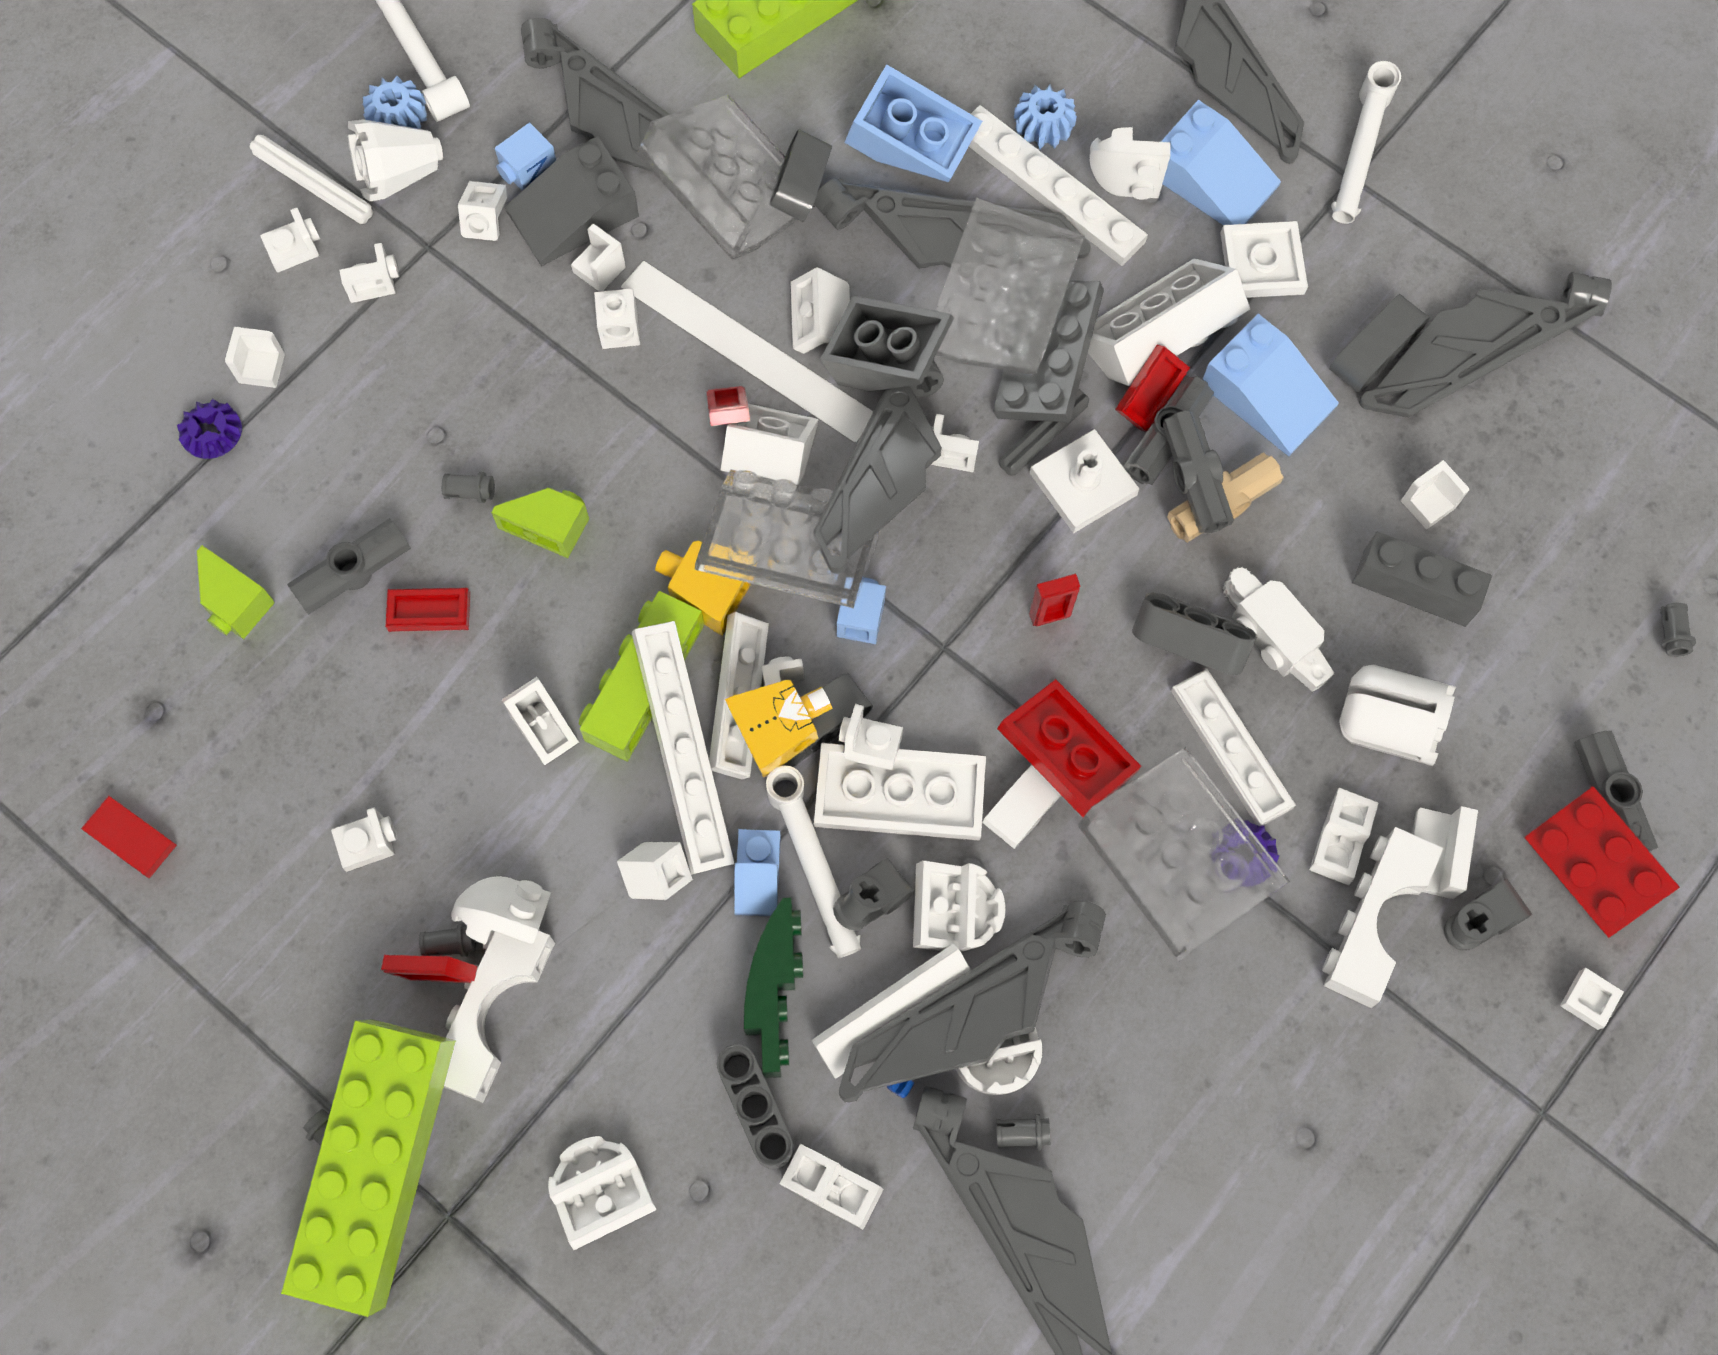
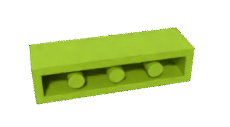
M658 591L653 601L648 600L643 605L638 617V622L640 623L638 628L675 621L685 661L704 627L702 611ZM631 634L625 637L618 653L620 659L615 668H609L604 673L599 684L601 692L595 703L587 704L579 719L580 732L585 742L626 762L629 761L652 720L651 709Z

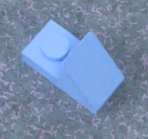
M739 829L737 863H735V915L771 916L778 905L780 831Z

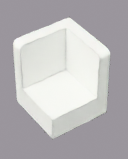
M592 224L587 229L591 244L571 264L574 274L599 292H602L626 266L621 243L595 224Z
M234 327L225 362L238 383L276 388L285 353L272 332Z
M1443 460L1416 479L1401 499V502L1427 530L1456 509L1468 493L1469 488Z
M644 842L617 861L628 895L632 899L667 900L693 880L680 842Z

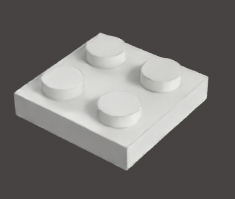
M1297 221L1223 225L1220 235L1225 266L1237 269L1246 298L1305 294L1308 284Z

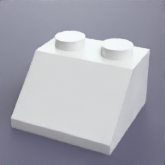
M748 404L750 421L727 425L721 471L730 472L733 477L741 480H751L753 478L766 480L777 488L798 487L805 474L818 419Z

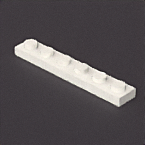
M979 105L971 113V115L983 122L969 147L1050 211L1065 216L1082 236L1119 265L1123 266L1146 243L1147 233L984 107Z
M675 621L634 629L632 636L690 873L692 875L735 864Z

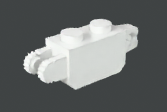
M1237 567L1233 569L1224 583L1223 593L1226 594L1225 597L1229 598V602L1236 609L1232 616L1234 621L1243 624L1246 628L1252 629L1257 634L1255 645L1260 649L1262 659L1271 669L1278 670L1283 677L1289 673L1293 674L1312 692L1319 689L1334 675V671L1319 650V647L1324 642L1323 628L1282 582L1270 580L1265 585H1262L1253 574H1250L1247 568Z

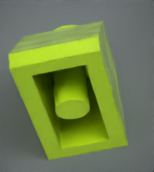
M551 488L496 505L491 512L498 529L566 558H569L589 521L588 512L581 497L567 490H563L560 493Z
M201 545L197 550L200 604L211 615L207 621L226 636L232 631L244 639L275 602L263 587Z

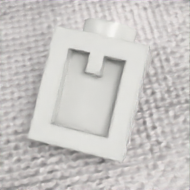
M469 181L458 203L460 229L463 237L493 241L498 239L500 235L498 217L507 199L506 185Z
M298 208L290 210L295 222L260 235L277 273L319 256L314 245V241L320 239L311 218L303 220Z
M382 243L374 244L377 262L369 264L359 263L350 268L339 270L342 284L351 303L396 294L393 278L399 277L397 263L394 255L387 256Z
M936 413L934 427H931L942 450L941 456L931 465L974 472L979 441L971 440L969 437L961 434L942 435L944 415Z
M778 657L771 660L769 664L761 666L764 686L783 680L797 681L804 679L802 659L793 660L792 657Z
M855 704L851 718L844 717L840 728L839 741L845 742L844 759L893 770L902 739L903 727L863 718L864 706Z
M375 807L366 810L368 817L331 830L342 868L346 872L395 855L391 843L397 840L394 825L389 816L383 817Z

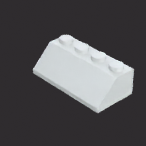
M1199 259L1190 260L1098 317L1088 354L1109 379L1130 386L1156 345L1165 346L1178 357L1180 353L1188 348L1199 346L1206 342L1208 336L1220 328L1233 325L1237 322L1239 316L1250 310L1237 269Z

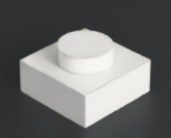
M1584 968L1578 972L1560 1006L1599 1030L1606 1026L1624 991L1589 969Z

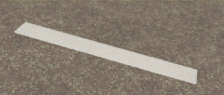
M643 261L622 284V289H633L634 297L853 442H857L861 437L873 413L872 410L647 262Z

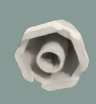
M364 119L348 121V129L355 132V134L348 135L353 170L357 181L365 180L367 188L360 189L363 198L368 201L385 199L438 170V161L443 159L442 146L438 137L433 138L430 131Z

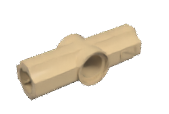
M1263 452L1233 472H1223L1224 480L1222 486L1234 519L1241 515L1251 505L1252 501L1282 482L1284 477L1281 474L1280 465L1272 455L1268 456ZM1188 500L1169 511L1167 518L1171 524V529L1179 539H1183L1188 543L1202 534L1199 533Z

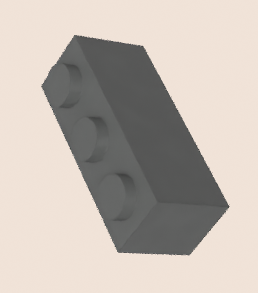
M1377 531L1364 549L1352 583L1466 627L1481 610L1492 575Z

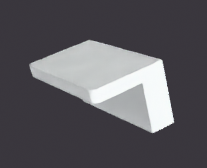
M818 267L791 281L794 350L804 354L823 343H829L850 302L848 282Z
M1461 806L1452 815L1425 808H1419L1416 811L1412 834L1444 848L1430 883L1422 892L1454 899L1466 891L1478 810Z

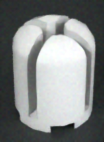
M1377 665L1363 666L1352 677L1339 720L1342 735L1351 744L1433 766L1438 756V753L1435 752L1437 743L1441 741L1448 725L1455 698L1452 695L1456 686Z

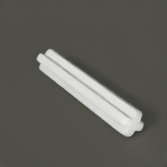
M257 135L251 141L249 147L253 155L359 224L367 223L368 219L372 217L373 210L369 203L266 136Z

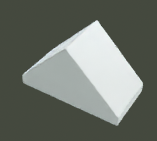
M537 677L502 699L511 719L544 765L579 743Z

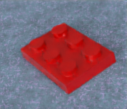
M1056 679L1003 719L997 728L1083 818L1132 778L1142 767Z
M1594 786L1524 837L1608 938L1680 888L1678 883Z

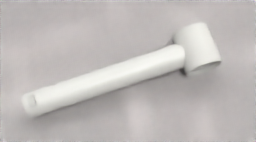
M375 0L426 86V89L421 92L436 122L469 108L468 98L456 76L446 79L400 0Z
M1379 61L1370 67L1359 92V98L1363 107L1341 182L1340 192L1336 202L1334 201L1331 204L1332 217L1339 223H1352L1361 212V209L1358 208L1360 195L1363 191L1384 111L1390 104L1401 80L1399 68L1388 61Z
M779 766L771 771L767 777V798L770 804L782 813L823 922L827 927V932L833 945L829 948L837 955V958L851 955L861 950V935L856 936L854 930L843 927L834 916L833 906L841 895L803 801V777L794 767ZM782 780H789L796 785L797 790L789 797H781L774 792V786Z

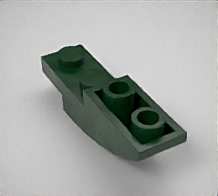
M782 898L772 913L758 942L747 980L744 1003L745 1035H761L764 1078L781 1077V1066L789 1065L788 1039H780V1022H788L787 995L779 996L778 991L795 990V978H803L802 952H794L793 937L802 935L801 910H792L791 898Z

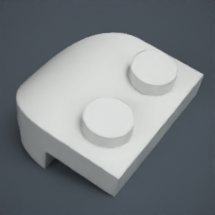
M1133 127L1114 129L1110 138L1103 141L1096 138L1090 146V166L1094 177L1102 188L1116 196L1134 197L1140 200L1159 198L1170 159V142L1134 141Z
M921 861L916 864L913 947L943 951L951 944H954L959 948L960 952H964L985 945L995 933L1000 931L1005 918V900L1001 889H995L992 882L985 876L987 874L985 869L970 863L964 866Z
M502 876L489 877L471 885L458 897L451 917L453 922L462 920L467 925L466 935L485 945L491 930L533 944L551 892L543 890L540 885L532 881H517Z
M1036 1027L1032 1033L1006 1039L989 1061L956 1069L960 1078L971 1088L991 1095L1009 1094L1023 1088L1033 1078L1041 1063L1042 1042L1041 1039H1038Z
M600 1136L582 1139L568 1147L560 1155L561 1163L556 1169L554 1176L549 1177L548 1189L550 1198L556 1205L568 1242L573 1250L656 1210L644 1177L628 1148L622 1143L616 1144L605 1141Z

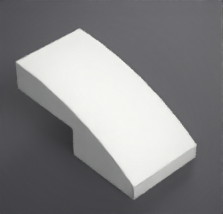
M1031 765L994 806L982 823L1015 849L1061 795Z
M1338 788L1321 831L1309 870L1349 886L1355 878L1363 845L1369 838L1378 802Z
M802 1144L799 1145L780 1182V1185L862 1230L884 1190L879 1185L842 1167L839 1163Z

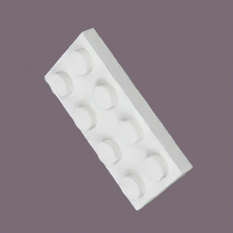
M821 743L814 827L980 840L986 756L899 749L893 770L844 759L845 745Z

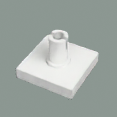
M1095 429L1031 466L1029 473L1073 534L1134 498L1139 492V487Z

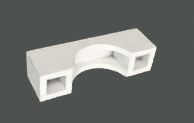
M1397 827L1390 832L1387 838L1379 836L1370 856L1371 859L1376 861L1372 873L1369 875L1364 872L1354 893V896L1361 898L1355 913L1348 910L1340 925L1338 933L1344 936L1339 950L1332 948L1323 965L1322 971L1328 974L1323 986L1370 1008L1380 1002L1396 962L1386 953L1378 937L1377 916L1384 901L1394 896L1404 894L1419 895L1428 887L1444 848Z
M491 930L486 945L483 944V949L486 952L480 965L477 967L475 981L465 983L464 988L468 991L461 1006L456 1004L453 1007L446 1022V1029L449 1030L446 1038L456 1040L444 1084L445 1088L481 1103L484 1102L501 1065V1061L492 1053L485 1038L484 1025L488 1009L496 997L506 989L521 983L538 982L555 945L550 935L538 931L534 943L530 944Z

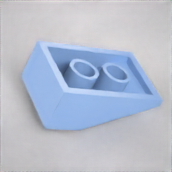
M886 64L853 121L844 143L877 162L949 182L983 121Z
M1197 100L1161 141L1170 142V159L1162 184L1222 225L1247 224L1280 186V179L1233 124L1200 100Z
M1257 314L1209 362L1202 379L1208 382V386L1214 391V397L1287 456H1290L1339 404L1292 341L1260 314Z

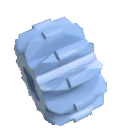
M396 76L392 82H387L382 78L381 85L379 87L369 85L370 95L363 97L365 112L363 115L365 120L421 129V122L427 121L424 95L420 90H417L416 85L411 80L403 83Z
M1051 84L1045 90H1041L1035 85L1031 90V94L1023 92L1019 104H1017L1014 110L1017 134L1024 135V139L1029 143L1037 142L1039 149L1045 143H1049L1055 149L1059 144V140L1067 141L1071 135V130L1075 126L1077 116L1074 111V99L1066 98L1064 89L1054 92Z

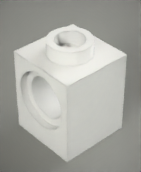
M633 289L594 292L597 328L602 349L640 345L638 313Z

